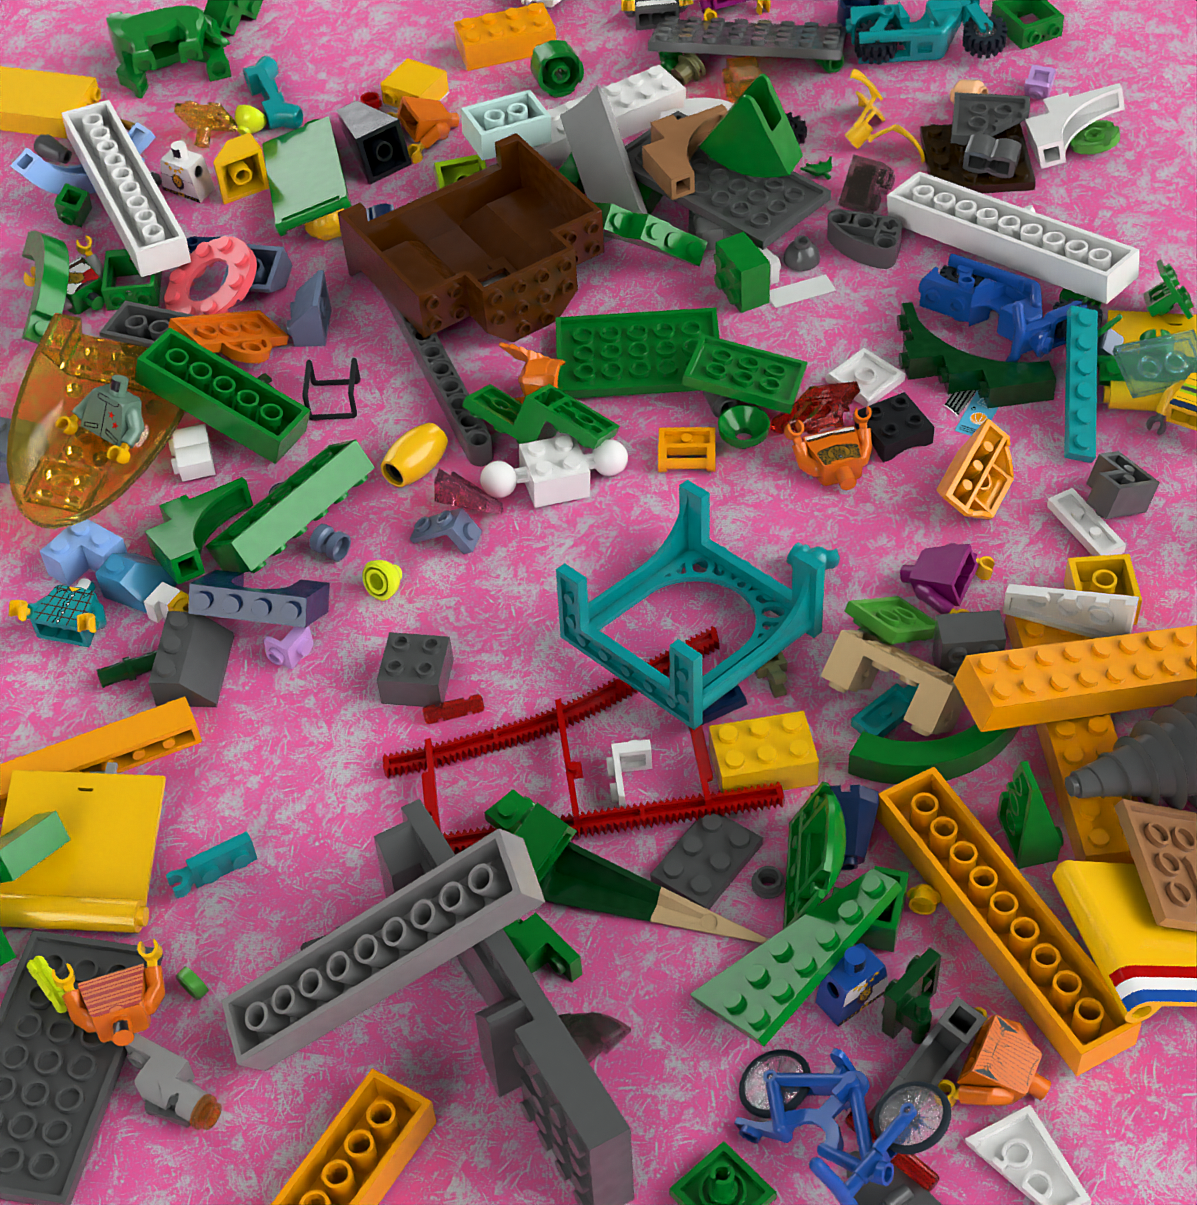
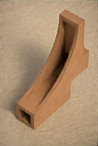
M723 104L681 119L670 115L651 122V143L642 146L643 168L671 200L695 192V175L689 162L712 128L727 112V108Z

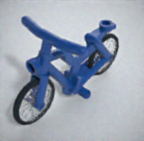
M833 1048L830 1058L836 1065L833 1073H811L807 1061L800 1054L791 1050H772L757 1057L749 1064L741 1077L739 1097L748 1112L760 1118H771V1120L756 1122L737 1117L734 1123L740 1130L739 1134L752 1143H759L761 1137L789 1143L793 1139L795 1128L798 1126L809 1124L822 1128L826 1134V1140L818 1145V1155L852 1172V1175L844 1183L819 1157L812 1158L809 1161V1168L833 1193L840 1205H858L854 1196L869 1181L888 1186L894 1175V1167L890 1161L897 1153L916 1154L923 1152L939 1142L949 1127L952 1112L946 1094L939 1087L928 1082H907L889 1091L878 1104L874 1115V1130L877 1139L873 1143L864 1099L869 1089V1081L864 1073L855 1069L842 1050ZM806 1096H831L819 1109L803 1108L794 1110L803 1102ZM851 1108L860 1159L843 1151L844 1142L841 1130L834 1120L843 1109L848 1111Z

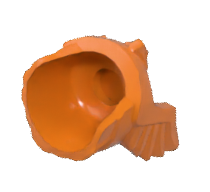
M503 342L499 343L498 346L512 357L526 362L520 375H518V383L524 396L514 399L523 404L527 395L548 384L558 389L559 369L561 365H565L563 359L549 358L539 352L536 353L512 343L509 345Z

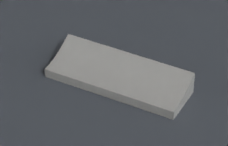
M596 85L583 100L560 115L586 196L592 202L612 203L633 213L648 214L608 97ZM604 236L605 243L613 239Z

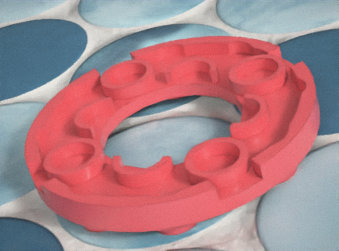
M223 236L209 242L200 243L190 254L191 263L181 265L171 272L169 276L170 281L164 296L165 308L196 316L230 313L227 309L232 308L238 299L240 301L244 299L254 281L257 269L254 252L244 241L236 237ZM219 261L227 263L229 266L228 275L221 288L211 297L202 301L191 300L189 291L190 287L195 285L193 280L204 274L207 265L213 267V264Z

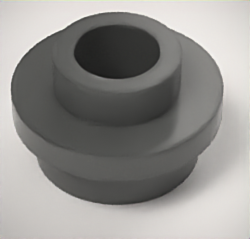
M763 866L752 877V890L761 898H776L785 889V878L777 868ZM765 883H772L773 885H771V886H766V885H763V884H765Z

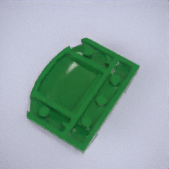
M821 782L789 822L783 929L808 912H812L834 886L843 866L846 851L845 819L839 801L827 782Z

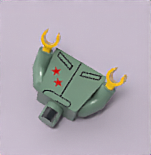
M113 375L111 383L94 388L71 411L73 415L70 418L66 416L59 417L56 421V427L63 429L68 423V427L63 433L73 435L78 430L77 422L80 420V426L114 445L107 452V457L110 460L126 464L130 460L129 448L133 449L134 445L140 441V436L145 429L141 414L142 402L139 397L127 391L129 382L127 377Z

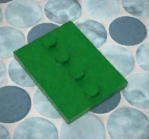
M701 334L683 375L682 385L791 414L808 362Z

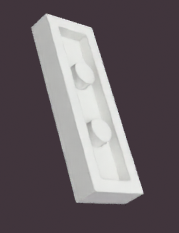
M1073 488L1048 498L1047 507L1092 556L1125 553L1126 544Z

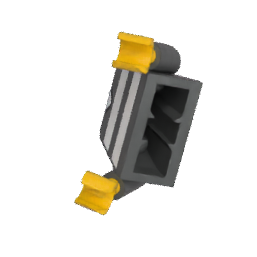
M621 0V11H624L627 17H635L636 31L656 29L661 19H665V16L679 17V13L684 12L689 5H692L693 0Z

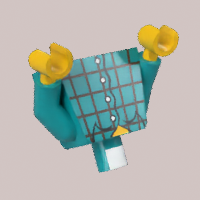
M86 578L80 579L76 587L57 585L47 596L35 603L28 604L26 601L18 599L9 602L8 616H18V619L21 621L30 619L37 638L89 648L96 630L103 629L107 625L104 606L99 603L98 597L94 592L95 584Z

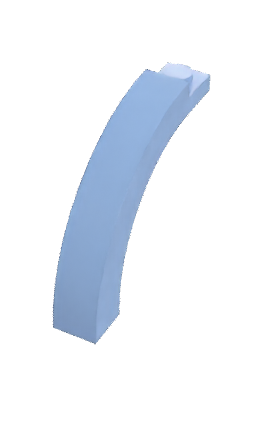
M138 122L128 132L139 154L156 138L149 129ZM26 148L10 165L28 181L51 193L59 194L65 183L88 191L89 194L96 193L82 164L74 166L51 164Z

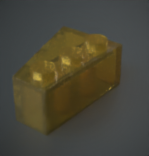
M755 56L726 58V68L722 69L723 83H725L726 98H728L729 102L735 103L758 75L762 74V70L757 69L759 64Z

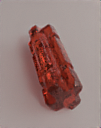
M481 694L468 696L469 699L464 700V697L441 702L438 707H435V704L424 706L422 710L424 721L429 725L438 723V719L443 718V721L467 716V712L471 711L472 714L483 712V698Z

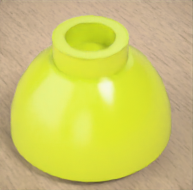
M245 104L236 107L235 122L238 126L237 132L239 134L257 133L266 126L268 120L260 110Z
M386 560L370 561L364 566L362 572L364 586L372 597L381 601L388 600L399 589L402 570L398 565Z

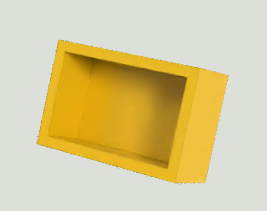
M804 710L709 726V750L722 794L725 789L730 793L733 788L736 792L738 787L742 791L745 786L750 790L751 785L755 789L758 784L763 788L764 783L768 787L770 783L776 786L777 781L782 785L783 790L818 785L819 759Z

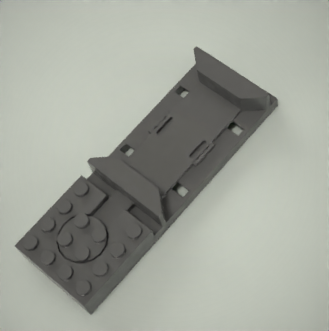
M420 799L401 807L403 823L374 836L386 898L455 856L452 848ZM502 928L457 955L459 963L488 1006L475 1013L481 1057L494 1089L500 1098L522 1086L523 1101L520 1102L521 1110L527 1121L531 1122L534 1120L540 1129L537 1131V1134L546 1151L552 1149L557 1157L555 1165L563 1180H571L575 1187L573 1194L578 1205H625L634 1200L631 1128Z

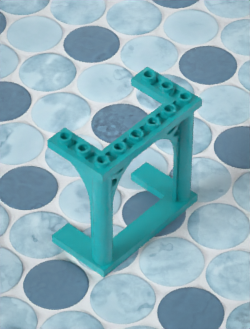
M686 480L679 485V514L662 546L642 566L588 603L587 578L565 563L556 569L560 637L695 730L703 723V711L805 633L815 638L822 632L825 563L806 551L799 550L793 555L792 589L786 587L770 575L752 566L748 561L741 559L728 551L727 548L720 546L710 539V493L691 481ZM694 564H698L706 569V571L698 573L692 567ZM685 568L686 573L681 574L682 569ZM692 581L713 583L731 589L748 602L756 619L754 632L746 644L703 677L702 654L679 639L669 645L670 678H668L600 631L653 592L668 585ZM772 611L780 617H767L763 613ZM769 626L770 628L766 630L763 627Z

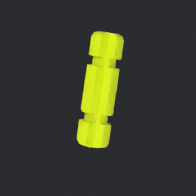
M38 955L34 959L29 960L26 966L29 973L37 981V984L49 1001L53 1003L52 1005L57 1012L65 1013L67 1008L62 998V995L65 993L63 989L55 985L52 978V968L48 966L43 956Z

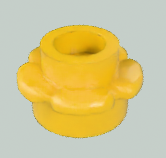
M918 884L907 892L909 908L920 915L934 913L938 905L937 903L941 902L940 894L928 884Z

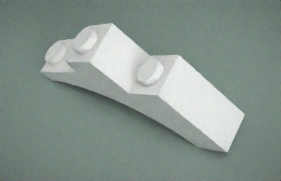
M1120 83L1071 97L1067 92L1043 99L1046 114L1025 119L1028 141L1040 168L1043 169L1065 163L1066 149L1071 140L1082 129L1107 115L1125 110Z

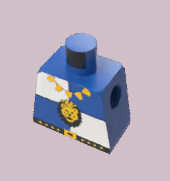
M859 943L856 946L849 947L845 951L843 958L819 984L815 1003L839 1027L883 995L885 988L889 984L885 965L865 944Z

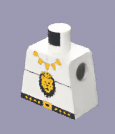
M184 141L173 142L171 150L160 160L163 190L201 203L215 190L205 160L200 154L187 150Z

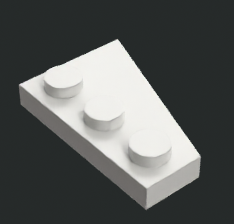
M1031 1105L965 1139L968 1147L1036 1205H1091L1090 1197Z

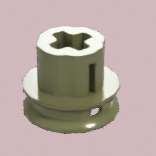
M694 53L680 55L678 57L679 63L671 69L672 76L683 86L692 79L699 81L700 76H705L706 74L702 61Z

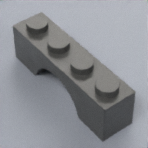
M957 996L868 1114V1119L874 1123L875 1111L882 1098L893 1088L901 1084L923 1081L937 1086L987 1018ZM915 1090L897 1097L891 1102L884 1113L882 1130L884 1131L897 1117L903 1104L912 1103L918 1113L932 1093Z

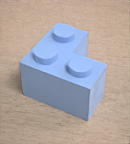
M82 515L39 551L48 575L67 586L74 583L89 568L97 572L112 553H128L123 538Z

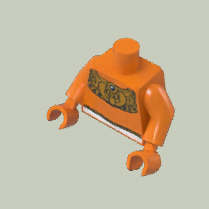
M869 406L866 407L867 417L865 418L859 417L857 407L854 410L853 420L859 424V429L852 425L803 436L801 439V434L805 428L802 421L797 420L795 422L798 433L793 432L788 423L785 427L784 435L789 440H793L794 445H792V449L799 468L812 477H816L824 486L839 483L842 490L846 491L854 488L857 484L856 479L862 476V467L868 464L872 452L871 428H867V422L872 414Z

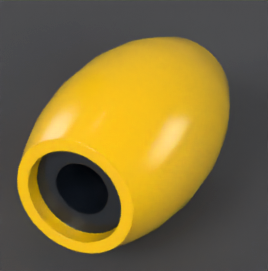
M429 422L405 432L392 444L384 456L380 466L383 476L396 487L407 486L426 476L437 465L447 448L448 439L440 427Z

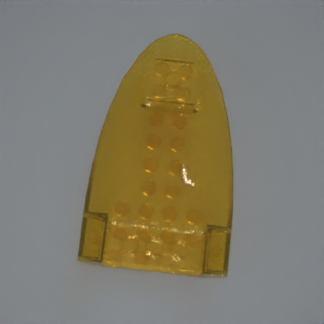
M54 313L31 358L21 383L8 433L6 460L11 493L18 510L34 525L49 529L81 523L96 515L122 496L141 477L163 450L186 412L135 382L137 358L148 348L82 334L81 318L60 313ZM113 375L127 377L129 379L127 391L139 397L142 402L141 414L145 429L140 436V441L134 445L133 449L129 448L130 460L126 464L110 460L107 457V452L114 445L80 426V420L77 422L78 430L73 435L63 433L68 427V423L63 429L56 427V421L59 417L66 416L70 418L73 415L71 411L94 388L110 384Z

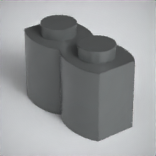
M972 134L964 153L963 168L973 173L988 172L999 178H1011L1019 161L1021 143L1007 138L995 139L986 134Z

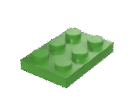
M899 596L851 600L844 610L845 613L854 618L853 622L856 625L872 630L877 634L878 640L888 645L934 639L936 621Z

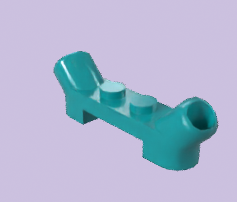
M263 56L255 65L243 68L245 81L251 95L262 94L265 100L261 103L264 115L268 120V128L270 130L279 127L298 129L303 123V112L300 106L285 103L282 93L278 92L277 84L274 80L279 73L276 61L269 56Z

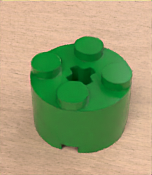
M551 40L534 48L530 69L541 89L553 97H563L571 94L584 77L583 64L573 48L566 41Z

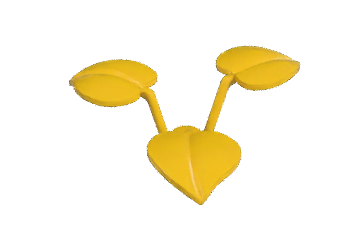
M854 68L851 71L850 78L863 82L869 89L871 99L869 100L858 90L855 92L858 97V106L865 109L844 136L858 149L867 140L871 143L877 137L890 131H896L906 137L917 148L923 164L925 162V155L921 145L911 133L899 124H894L873 135L871 134L874 129L868 122L875 114L882 122L886 121L880 110L873 105L877 97L881 101L883 98L876 86L861 71Z

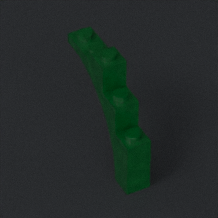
M912 302L901 303V315H897V327L899 331H903V352L899 353L898 358L900 369H905L908 380L938 376L940 384L944 383L947 394L978 390V395L980 398H984L987 408L1054 400L1057 379L1049 360L1039 362H1006L969 354L945 343L931 333L919 321Z

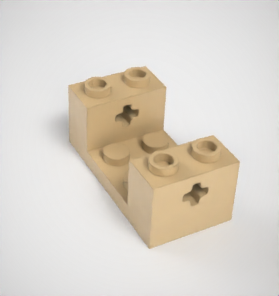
M841 630L821 674V677L830 681L828 685L831 688L846 693L847 690L857 692L862 689H870L878 670L889 672L891 669L901 674L899 677L901 681L917 687L919 684L903 718L912 724L911 729L924 736H929L930 734L939 735L940 733L953 731L965 705L962 696L953 682L955 676L894 645L881 642L876 636L864 630Z

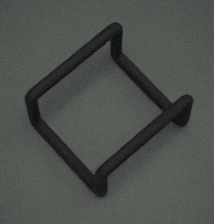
M356 358L351 359L349 379L316 380L312 361H306L302 397L304 406L310 409V420L350 419L357 416L354 384H358L361 379ZM309 381L314 386L349 384L348 397L352 413L312 415L308 399Z

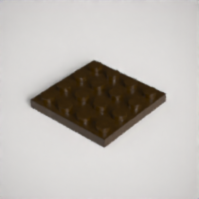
M1020 123L993 136L995 139L1007 138L1021 143L1019 161L1011 178H999L988 172L973 173L964 169L963 160L967 145L951 143L952 124L920 126V138L928 175L979 193L1035 190L1036 181Z

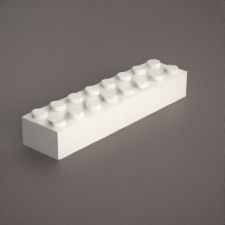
M661 65L651 67L641 73L631 75L626 79L601 88L608 97L622 139L650 128L651 122L660 119L662 111L684 108V99H686V88ZM587 95L547 110L551 115V142L533 146V148L553 167L562 165L572 152L560 115L574 107Z

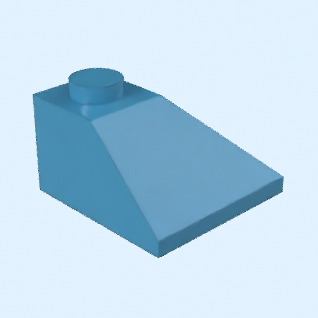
M112 553L95 573L103 597L145 613L147 611L144 601L162 582L172 587L177 585L158 561L137 553Z

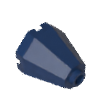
M831 785L830 788L841 806L846 826V851L841 870H854L858 868L859 864L864 863L878 813V791L861 785H850V791L841 792V785Z

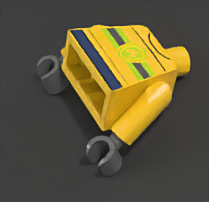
M1191 373L1186 380H1180L1165 389L1155 410L1157 412L1156 416H1152L1147 420L1146 426L1149 431L1155 422H1160L1157 434H1163L1166 430V423L1163 421L1165 416L1167 422L1197 431V373Z

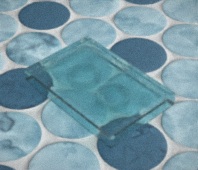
M1194 329L1116 345L1112 351L1132 398L1164 392L1166 388L1180 380H1186L1191 373H1197V336Z

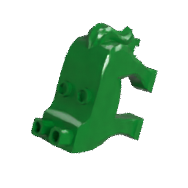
M174 6L140 14H123L119 11L110 13L109 17L106 18L110 39L120 66L116 69L119 83L133 91L139 99L143 98L149 87L145 72L167 67L180 61L181 64L188 62L187 59L206 63L210 82L232 77L230 64L224 53V47L230 45V42L220 34L221 30L217 21L209 15H204L203 11L197 6Z

